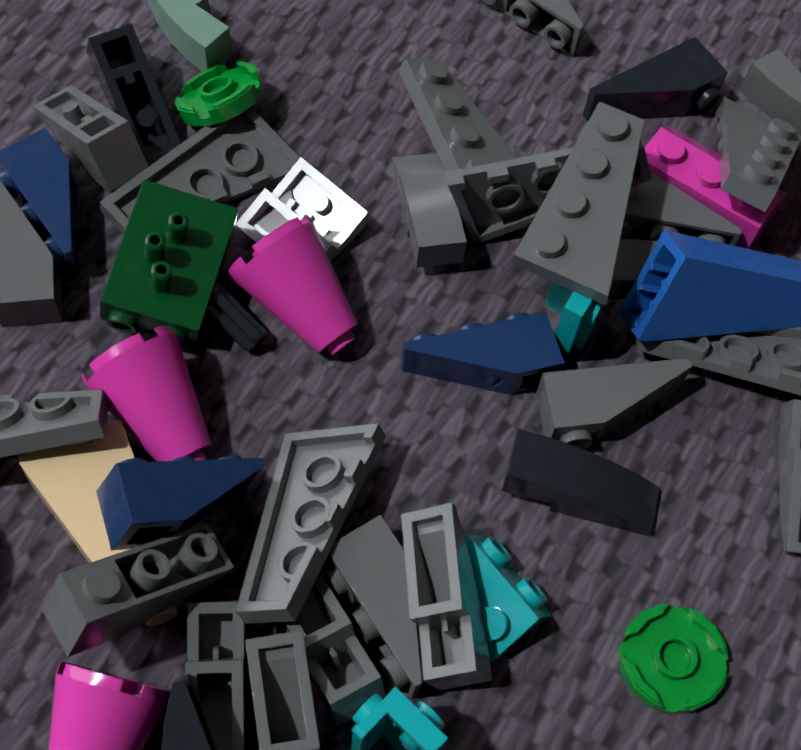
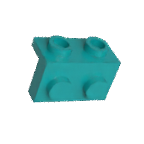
M552 282L545 306L561 314L555 338L564 362H566L574 348L581 352L584 350L596 327L594 323L604 305Z
M467 535L465 540L479 595L489 660L494 662L500 659L533 627L544 623L551 616V613L543 605L547 601L543 591L530 578L525 576L521 579L508 564L512 560L511 555L497 539L492 536L486 538L483 535Z
M396 687L384 699L378 693H375L361 706L352 718L356 724L351 730L353 733L351 750H369L382 736L396 750H443L448 739L441 732L445 725L435 711L422 701L414 705Z

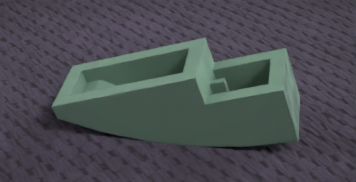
M147 0L158 25L170 42L189 62L202 72L213 66H221L232 56L229 27L210 15L209 0Z

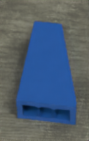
M663 230L618 312L639 341L645 342L801 327V261Z

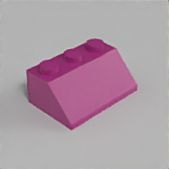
M673 126L661 127L645 146L651 172L741 228V236L735 245L737 247L746 249L752 247L788 195V193L778 188L766 212H763L721 190L719 162L723 155Z

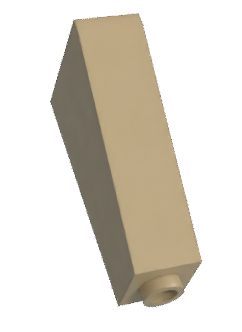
M121 420L106 424L104 438L94 439L83 445L68 444L43 449L27 456L17 455L19 464L28 481L88 563L129 550L111 551L96 492L116 463L135 458ZM186 600L180 601L145 622L146 625L155 626L173 619L178 614L177 609L187 606Z

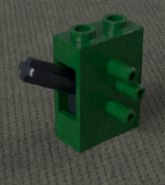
M143 179L100 299V318L107 321V324L117 331L132 334L138 330L155 335L156 337L158 335L154 329L155 327L170 326L176 336H178L181 348H183L185 345L197 347L208 313L244 351L249 352L255 349L267 335L265 329L218 283L235 230L239 209Z

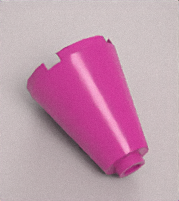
M308 214L304 215L301 221L298 217L291 219L252 246L255 250L252 254L254 258L246 264L240 256L229 268L230 276L240 287L318 354L327 349L333 356L356 339L351 331L358 323L316 227Z
M170 326L155 327L154 329L158 337L144 341L140 333L135 334L109 348L89 364L94 374L88 375L83 373L81 376L88 390L103 389L109 406L108 411L117 421H122L123 427L156 462L171 461L185 456L193 457L195 460H208L205 453L212 448V443L178 336H176Z
M60 661L55 675L48 750H143L167 708L171 691L118 675L95 670L91 671L92 669Z

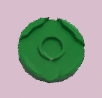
M237 61L235 63L238 68L227 70L225 64L217 65L197 74L186 82L180 90L183 97H176L175 105L184 123L194 127L222 123L242 114L254 105L263 94L265 86L256 66L247 62Z
M658 604L640 612L624 631L618 649L620 672L630 692L647 707L665 714H689L707 706L724 687L727 678V645L717 627L699 611L688 607L683 609L678 606H671L672 604Z

